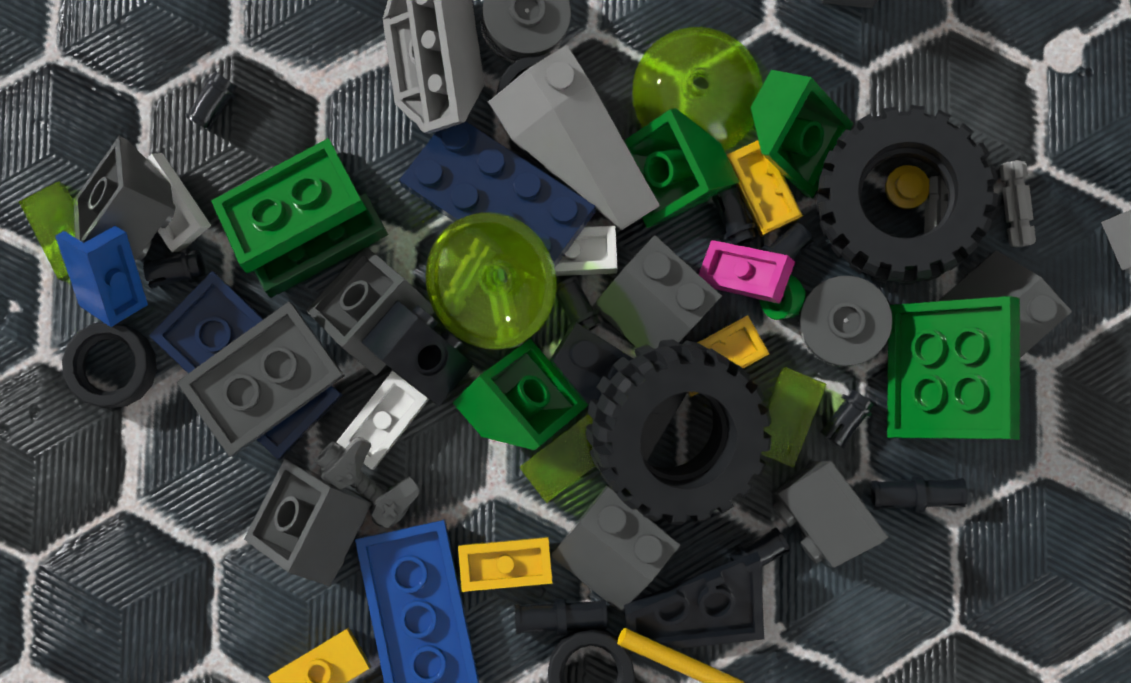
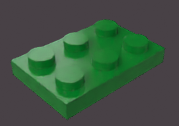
M329 138L211 200L239 265L247 274L367 210Z

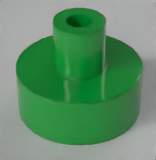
M790 275L780 304L759 299L761 308L769 318L774 320L793 318L802 310L806 299V291L800 281L793 275Z

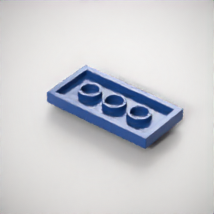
M446 520L355 539L384 683H480Z

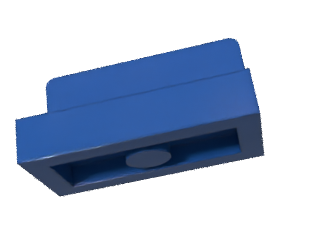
M114 226L85 243L65 231L55 236L81 308L112 327L148 305L125 231Z

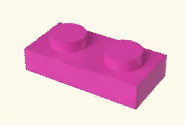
M711 240L698 275L714 289L780 304L795 261L788 255Z

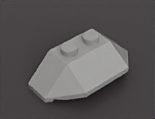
M388 0L383 16V26L395 104L418 125L423 133L430 134L464 123L485 85L472 0Z

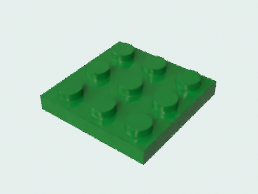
M1005 296L889 305L892 313V328L888 338L887 438L1020 440V298Z

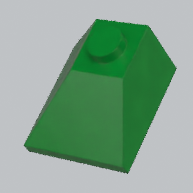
M771 70L750 107L761 153L806 197L813 199L818 190L824 161L829 151L834 149L837 139L846 129L851 130L854 123L812 77Z
M677 108L668 110L624 140L660 205L642 217L647 228L705 203L715 195H719V193L739 183L721 143Z
M531 339L479 375L452 402L481 437L531 450H536L588 406Z

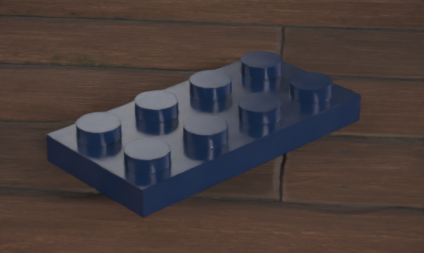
M466 121L437 131L399 179L403 188L544 282L596 213L595 205Z
M212 271L149 336L187 373H190L264 320V318L217 273ZM334 385L330 386L257 439V441L277 460H281L343 394Z

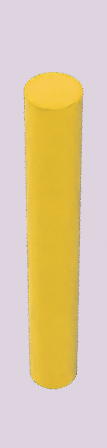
M624 628L618 637L617 643L619 646L702 683H744V681L627 628Z

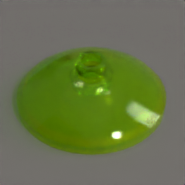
M689 27L668 33L657 40L645 52L635 72L632 98L636 115L642 127H645L668 110L677 108L717 139L725 151L741 141L754 125L750 107L763 84L754 58L739 41L719 30L706 27ZM702 77L707 80L709 87L704 90L697 89L693 84V80Z
M476 213L465 216L450 224L435 241L426 266L427 292L438 318L456 337L476 347L504 349L522 343L533 336L544 325L554 305L557 288L556 273L548 249L530 227L520 220L502 213ZM499 268L503 269L507 274L506 283H503L498 278Z

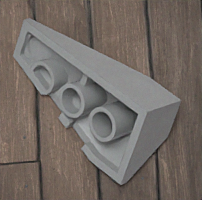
M568 45L563 46L528 68L488 101V104L515 144L536 158L548 171L556 177L558 176L580 194L581 197L595 205L596 210L619 229L623 230L660 206L592 83Z

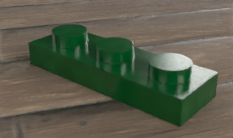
M366 193L360 197L367 210L255 269L265 293L270 298L389 235Z

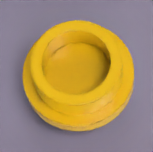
M900 166L894 169L886 179V196L894 206L900 209L916 208L929 195V179L916 166Z

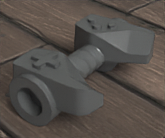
M357 437L346 448L331 442L315 461L321 467V471H323L322 479L329 484H333L339 490L349 485L355 488L358 493L362 494L364 498L372 503L370 514L372 521L376 525L389 528L397 524L408 511L410 504L419 495V488L412 477H407L384 491L361 471L365 458L371 448L369 441L362 437Z

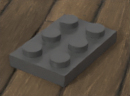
M289 301L177 381V384L229 457H234L345 375L294 304Z

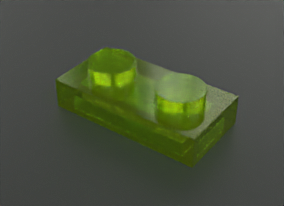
M58 181L19 201L57 278L66 281L70 278L55 236L65 231L75 237L74 206L65 184Z
M787 367L782 368L766 407L770 412L771 424L764 427V431L772 436L771 448L769 451H762V456L789 467L795 466L827 385L826 383Z
M589 414L519 467L546 503L595 466L590 455L593 447L586 436V426L593 424V418Z

